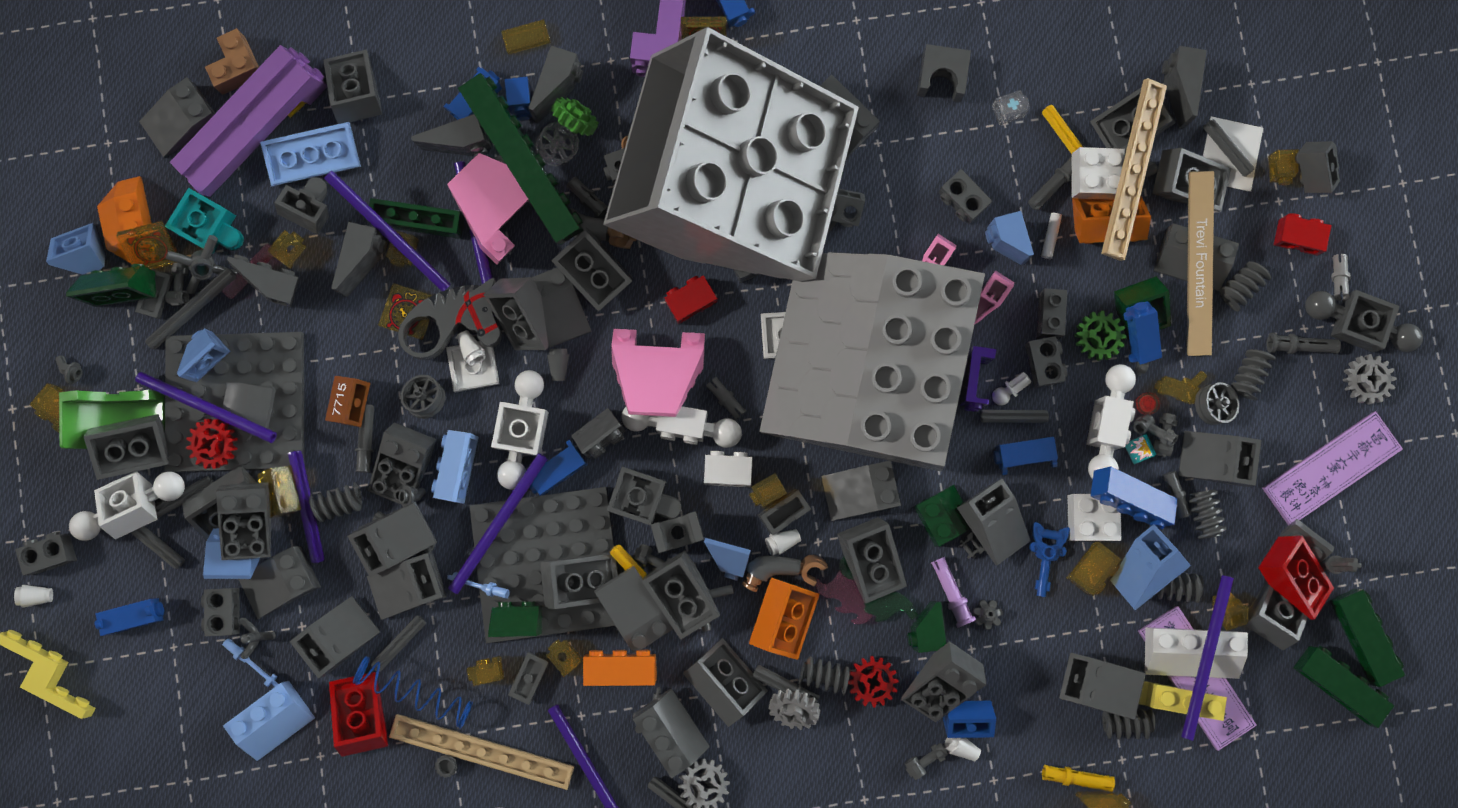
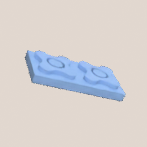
M349 122L260 142L270 183L273 187L327 175L330 171L336 173L361 167Z

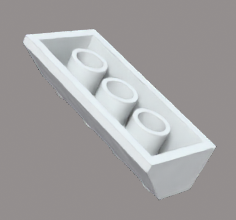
M1145 627L1146 675L1196 677L1208 630ZM1238 631L1220 632L1209 677L1240 678L1247 659L1248 633Z

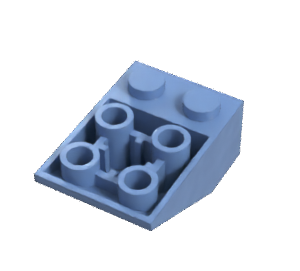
M1153 524L1135 539L1110 581L1133 609L1136 610L1191 565Z

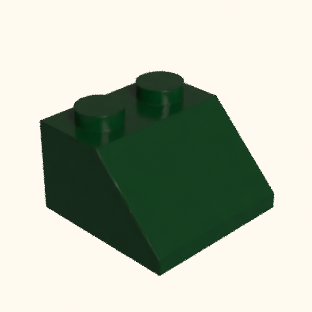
M1157 276L1114 291L1116 311L1122 326H1125L1124 331L1128 340L1127 320H1124L1123 314L1126 312V308L1134 306L1139 302L1148 301L1157 311L1159 330L1171 326L1169 290Z
M954 485L913 506L935 547H939L971 529L957 509L964 502Z
M523 601L522 606H513L512 602H498V607H492L488 637L538 636L542 634V606H536V601Z
M930 601L911 625V632L907 633L909 647L911 646L914 651L918 653L938 651L946 644L941 602Z

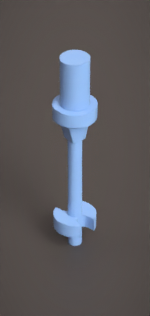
M458 572L448 575L447 579L453 581ZM467 580L465 583L466 585L481 589L490 597L495 595L507 599L510 595V590L498 587L493 582L479 584Z
M230 638L223 642L222 645L233 654L235 660L239 659L246 662L266 679L264 685L267 687L270 684L274 687L278 685L275 681L278 677L273 673L270 677L249 658H241V653L245 650L244 647L240 648Z

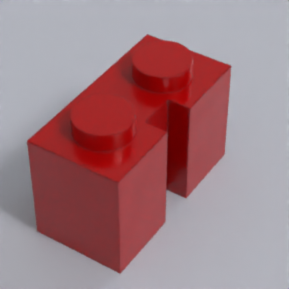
M1290 213L1278 221L1274 246L1290 250L1297 249L1300 252L1318 256L1327 250L1332 225L1325 224L1321 219L1308 220L1303 219L1299 214Z
M704 275L700 278L694 276L686 281V286L680 289L675 287L666 293L667 296L664 297L665 302L678 325L693 317L696 313L717 303V297Z

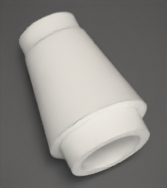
M468 330L457 335L465 362L473 366L485 359V350Z
M797 529L779 532L775 535L770 534L765 539L770 554L772 556L775 554L779 556L801 542V537Z
M22 585L21 587H16L14 593L15 605L22 608L52 602L53 600L52 588Z
M946 738L944 748L948 750L949 754L974 762L979 758L981 749L967 738Z

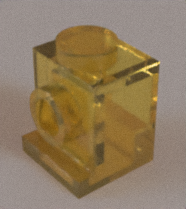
M1299 149L1276 150L1268 156L1270 182H1278V185L1293 183L1292 179L1296 177L1298 172V163L1295 161V156H1297Z
M284 230L267 251L291 269L292 264L305 250L306 246L302 244L304 239L293 231L290 234ZM293 245V249L287 252V247Z
M396 231L413 249H417L419 240L414 235ZM390 242L386 257L391 260L390 263L399 267H404V264L412 266V262L401 252H397L398 249Z
M1231 592L1222 624L1226 631L1248 624V606L1242 605L1240 599L1235 598ZM1217 595L1213 596V608Z
M559 639L548 648L550 653L546 655L563 677L568 675L583 661V658L566 639L562 642ZM561 652H564L567 655V659L565 661H561L559 659V654Z
M500 656L493 657V662H490L489 658L477 660L475 666L467 668L468 679L473 681V686L504 679Z

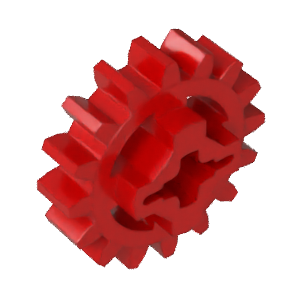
M204 419V422L196 423L197 428L189 430L193 436L186 438V440L191 442V445L187 446L186 449L193 451L189 457L197 458L196 465L203 464L205 469L211 467L216 469L220 468V466L228 465L229 459H234L235 456L231 452L238 450L236 446H233V442L238 441V438H232L235 430H228V423H221L219 419Z
M870 656L868 662L861 658L862 664L860 666L857 663L853 664L856 668L855 672L849 671L850 675L853 676V679H850L848 684L853 685L849 691L850 693H857L854 699L859 701L862 698L864 706L871 702L872 707L875 708L878 701L884 706L885 698L893 699L890 692H897L893 684L898 683L899 680L892 677L897 672L896 670H889L890 662L883 665L882 657L875 661L874 656ZM873 666L871 671L867 673L861 672L864 668ZM882 669L887 674L888 682L882 679ZM876 675L875 679L879 682L877 685L873 684L870 687V683L867 680L868 678L872 679ZM857 681L863 682L865 687L864 693L859 690ZM879 690L884 691L881 695L872 697L875 692Z

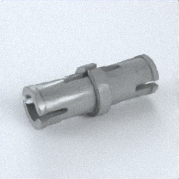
M1336 254L1332 257L1334 273L1331 275L1332 282H1334V298L1341 301V292H1343V300H1347L1350 297L1348 282L1351 279V275L1348 272V256L1341 254V262H1339V254Z

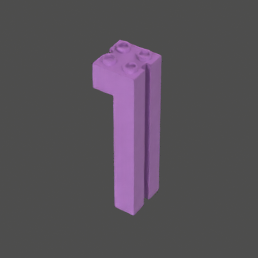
M660 0L656 34L633 32L630 62L632 64V71L637 76L645 77L652 54L682 40L687 0Z
M280 45L170 161L175 169L188 179V182L199 194L211 197L260 145V142L264 141L301 101L311 105L327 88V84L323 80L325 76L318 69H313L308 65L309 59L301 52L297 53L292 47L287 49Z

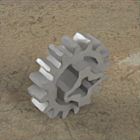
M1369 354L1365 357H1357L1356 361L1348 363L1351 369L1344 370L1348 378H1344L1343 382L1348 383L1349 386L1345 388V391H1352L1351 398L1358 396V403L1366 401L1367 405L1374 404V402H1383V398L1391 396L1388 390L1395 389L1391 381H1395L1397 378L1391 376L1390 373L1394 371V368H1387L1388 361L1381 363V356L1373 358L1372 354Z
M787 689L786 693L779 690L778 694H773L768 709H770L769 714L775 716L774 721H782V726H789L790 729L797 726L802 730L803 726L809 729L811 724L816 725L819 719L820 705L815 703L814 697L808 698V693H800L797 689L795 692H791L790 689Z
M700 759L699 764L695 761L691 765L692 768L688 767L684 770L687 773L686 775L679 776L684 781L683 784L678 785V788L684 789L680 797L688 798L686 801L687 806H691L694 803V808H701V806L702 808H709V806L717 808L716 802L724 803V799L721 796L729 794L724 789L725 786L730 784L729 781H724V777L728 774L727 772L721 773L722 765L714 766V760H709L706 763L705 759ZM700 769H703V771L700 772V775L693 776L695 772H697ZM698 781H704L711 788L704 789V786L698 783ZM712 793L715 794L711 799L705 801V799L708 798V795Z

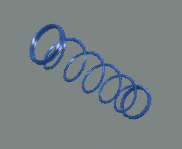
M364 657L355 674L353 684H361L378 665L374 682L375 693H381L398 674L394 695L396 703L401 702L409 694V692L419 681L415 700L416 711L422 710L439 690L435 712L436 719H442L451 709V707L455 704V702L459 699V706L456 717V727L457 729L459 728V730L462 729L472 707L473 701H468L463 711V714L459 720V723L458 719L461 708V696L457 697L449 706V708L445 711V713L438 718V707L441 697L440 687L434 691V693L430 696V698L420 709H417L418 696L421 686L420 679L415 681V683L411 686V688L400 700H397V690L401 674L400 670L396 671V673L391 677L388 683L379 692H377L376 685L380 669V662H377L368 672V674L362 679L370 660L369 657Z

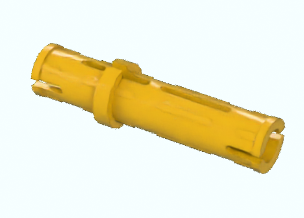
M1044 765L1042 769V780L1059 782L1064 786L1071 784L1113 792L1115 787V778L1113 776L1071 770V767L1066 766L1058 768Z

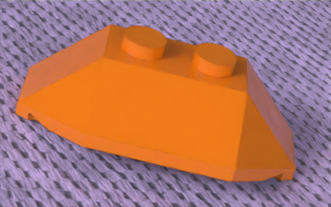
M138 176L118 181L97 206L106 249L131 264H143L144 260L137 256L134 251V243L132 245L129 244L127 237L132 234L137 235L136 231L138 229L143 230L145 228H149L151 235H153V226L142 177ZM148 231L145 233L140 232V234L148 235ZM152 238L141 240L138 244V250H142L141 248L144 246L150 247L152 242H156L155 238H153L154 241L151 240ZM157 246L155 251L142 250L140 252L142 256L146 254L145 258L149 259V256L152 257L151 259H156L155 256H157V259L159 258ZM149 262V263H150L149 265L156 264V263H160V262H155V263Z

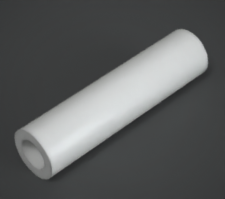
M1051 213L1041 254L1042 258L1052 259L1062 219V215L1059 213Z

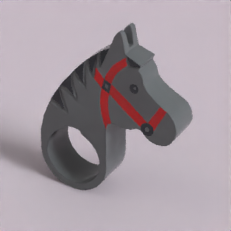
M491 278L482 285H465L448 289L428 297L416 305L400 325L398 338L401 347L416 359H434L442 354L460 326H465L471 332L477 333L478 339L485 346L491 348L497 346L501 342L502 332L496 322L494 312L483 295L496 281ZM433 319L432 321L437 324L440 331L437 345L425 353L412 351L407 341L409 329L418 321Z

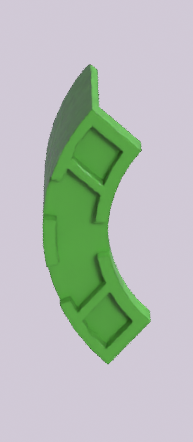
M79 390L59 392L60 447L65 449H87L83 436L88 429L160 414L165 431V395L152 390L119 392V394Z

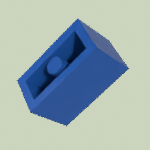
M528 77L505 79L506 98L511 115H515L519 121L529 120L532 115L528 108L533 97V91Z
M964 701L943 717L947 738L994 737L996 716L991 701Z

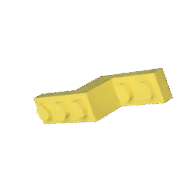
M16 631L0 632L1 646L33 661L20 688L80 719L92 716L96 708L89 705L90 702L82 697L75 698L69 695L67 689L56 686L69 663L61 659V654L42 649V645L38 642L22 639V635Z
M1144 681L1139 704L1155 709L1187 714L1193 691ZM1205 693L1199 717L1224 721L1227 697Z

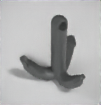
M246 618L239 619L240 625L249 632V634L241 636L242 643H249L244 652L241 653L242 659L249 658L259 641L275 639L276 634L274 631L259 632Z

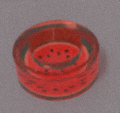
M1145 392L1137 397L1136 408L1143 415L1154 414L1160 408V399L1155 393Z

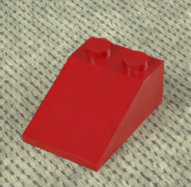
M1303 536L1278 537L1258 567L1268 584L1311 620H1315L1334 589Z
M371 672L359 685L353 684L355 676L329 682L334 748L341 757L388 746L380 693L376 694L374 691L375 672ZM377 681V685H376V691H377V692H379L378 681Z

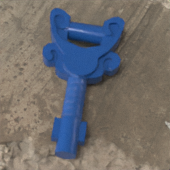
M1037 522L1032 524V534L1035 542L1029 545V549L1032 552H1036L1035 556L1042 560L1039 580L1035 582L1037 596L1046 597V591H1050L1051 582H1048L1050 563L1066 555L1067 550L1063 545L1069 536V527L1055 531L1044 529ZM1042 538L1056 540V544L1047 545L1042 541Z

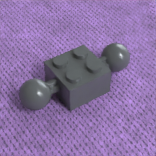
M1354 290L1350 292V297L1347 300H1343L1341 306L1336 304L1335 298L1326 291H1316L1306 299V312L1313 319L1336 318L1331 337L1371 352L1383 350L1388 339H1391L1393 346L1397 350L1408 353L1417 350L1423 342L1422 331L1416 325L1406 323L1397 327L1393 326L1400 306L1361 291Z

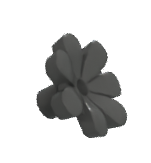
M980 600L978 602L980 608L973 609V614L978 616L974 623L977 626L984 624L985 630H990L992 624L999 626L1001 620L998 616H1001L1003 611L1000 608L996 609L997 602L991 600L987 604L985 600Z

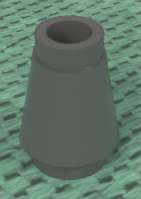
M549 349L547 358L552 381H566L565 376L570 355L567 354V349Z

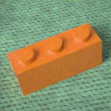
M1140 196L1131 233V242L1148 239L1151 215L1142 196ZM1073 198L1074 228L1079 243L1092 244L1104 242L1114 200Z
M771 577L749 644L771 653L798 660L820 594Z
M590 650L589 654H585L583 657V686L655 685L656 654H650V650H636V654H627V650H613V654H603V650Z

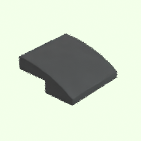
M227 381L222 408L268 429L276 389ZM230 424L228 425V428L241 430Z

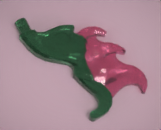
M844 556L840 560L839 572L833 581L828 584H822L819 579L816 580V589L822 596L834 598L841 602L842 606L835 607L836 611L858 615L857 619L851 620L854 624L866 623L873 615L876 617V622L887 620L897 611H905L911 620L919 615L913 608V603L898 592H892L871 602L864 603Z

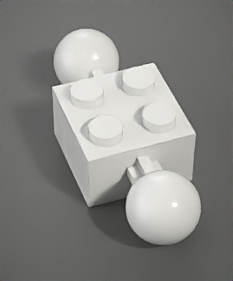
M1115 365L1108 370L1105 381L1107 387L1111 390V394L1094 402L1086 445L1100 447L1099 455L1091 459L1088 466V472L1092 479L1094 470L1110 466L1119 470L1118 464L1113 458L1114 450L1124 448L1130 441L1131 431L1128 429L1130 422L1134 419L1135 408H1133L1134 401L1124 400L1125 393L1134 387L1136 377L1134 371L1126 365Z
M532 370L521 372L515 380V390L520 396L519 405L500 402L491 445L494 449L509 451L508 461L502 463L498 468L497 479L504 488L511 490L515 489L526 472L525 467L521 464L523 454L537 456L538 453L541 454L549 414L545 409L532 407L533 399L537 398L544 389L543 378L539 373Z
M626 407L622 412V422L629 430L642 431L647 426L656 427V431L660 434L661 439L675 441V437L683 438L684 443L697 445L698 441L703 442L704 436L713 437L719 446L730 448L735 446L742 436L740 425L733 419H721L716 424L707 423L708 414L705 410L681 407L676 417L628 414Z
M137 471L132 472L94 490L97 513L82 511L75 514L69 523L70 533L76 539L82 541L95 538L101 529L114 539L122 537L156 521L157 514L154 500L158 498L164 501L178 499L185 489L184 480L175 472H164L155 479L152 487V484Z

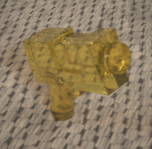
M1200 371L1193 379L1183 378L1182 382L1163 376L1161 381H1156L1154 388L1158 390L1157 393L1169 395L1177 398L1176 400L1191 405L1195 404L1196 394L1201 389L1198 386L1207 378V375Z

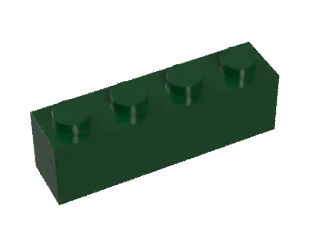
M370 198L369 206L393 229L458 239L462 237L465 217L460 211Z
M1352 589L1329 600L1370 685L1382 687L1406 676L1401 659L1395 655L1392 649L1393 642L1385 634L1382 628L1383 622L1380 616L1374 612L1371 606L1372 599L1364 589Z
M1309 646L1293 669L1365 724L1379 728L1394 707L1388 701L1389 697L1378 689L1373 690L1369 687L1370 682L1362 676L1352 674L1350 672L1351 668L1347 664L1331 658L1332 653L1324 647Z

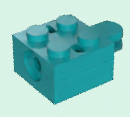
M190 188L187 189L165 225L169 230L203 249L209 235L216 236L218 241L212 254L219 244L229 250H237L244 242L242 233L230 226L236 215Z

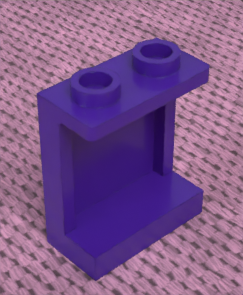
M977 346L969 349L959 406H965L964 410L978 412V410H982V408L989 405V400L977 398L976 392L980 364H989L996 357V349Z

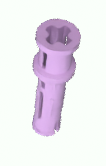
M945 557L931 562L949 600L948 609L952 610L956 618L957 628L975 621V616H972L967 606L968 600L965 596L962 597Z

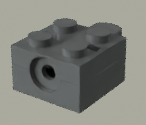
M622 467L607 511L651 526L656 515L667 519L678 517L682 506L677 498L663 494L667 484L666 481Z

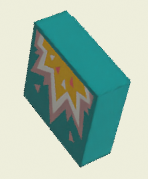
M1147 434L1135 438L1125 445L1133 464L1157 455Z

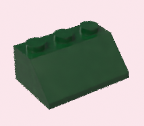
M132 264L130 268L113 267L111 271H91V274L81 275L66 292V297L94 307L156 298L155 271L146 268L144 264Z

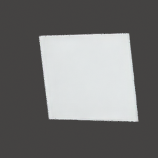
M1211 117L1210 120L1214 119L1253 165L1254 170L1249 175L1242 176L1208 133L1203 157L1231 168L1227 187L1251 192L1263 128Z

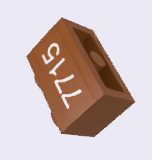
M335 376L325 421L361 427L370 382Z

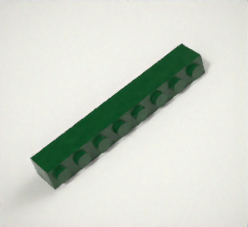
M479 73L458 87V90L555 242L562 245L583 231L580 225L583 221L576 211L572 213L568 206L571 202L566 194L558 191L556 187L558 182L551 172L548 174L544 169L546 165L544 159L539 153L535 155L531 148L534 146L533 142L527 134L523 135L519 128L522 125L515 115L511 116L507 111L509 105L502 95L498 97L495 92L497 86L490 76L486 78L482 73Z

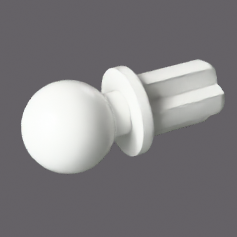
M1023 372L1010 382L1006 381V388L999 387L993 391V401L997 405L1007 404L1011 394L1015 397L1018 396L1017 393L1031 383L1030 378Z

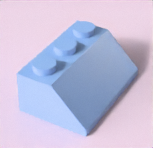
M448 430L447 435L444 434L441 442V448H444L443 455L438 458L436 470L439 471L437 480L434 479L431 492L434 493L433 498L465 503L478 436Z
M285 681L278 684L232 718L223 727L239 748L258 761L314 720L315 717L290 681Z

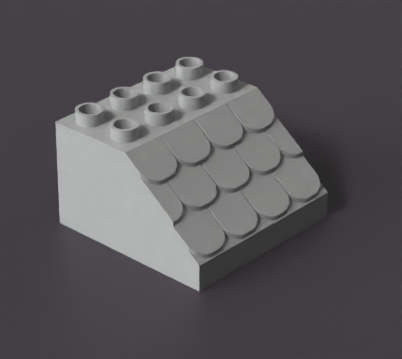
M706 27L651 55L603 225L681 259L800 282L816 279L859 107L717 31Z
M822 253L816 279L801 282L792 280L759 432L942 472L946 462L985 273L886 254Z

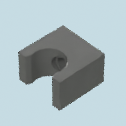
M926 44L922 56L917 96L925 97L930 87V81L936 77H944L953 85V101L961 102L966 90L971 50Z
M696 511L678 518L651 524L658 553L704 541ZM676 526H681L685 530V535L677 540L672 536V530Z

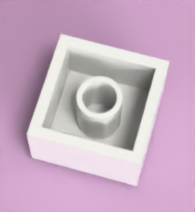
M1079 147L1073 152L1072 198L1114 200L1125 158V149Z
M710 451V455H705V485L751 487L752 457H747L748 453L734 452V456H724L725 453L723 451Z
M1091 494L1067 495L1068 527L1070 528L1068 541H1121V513L1116 508L1101 504L1099 500L1090 497Z

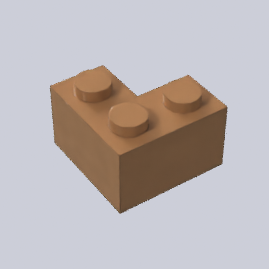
M237 28L217 37L225 58L205 66L213 86L222 95L241 87L259 68L245 36Z

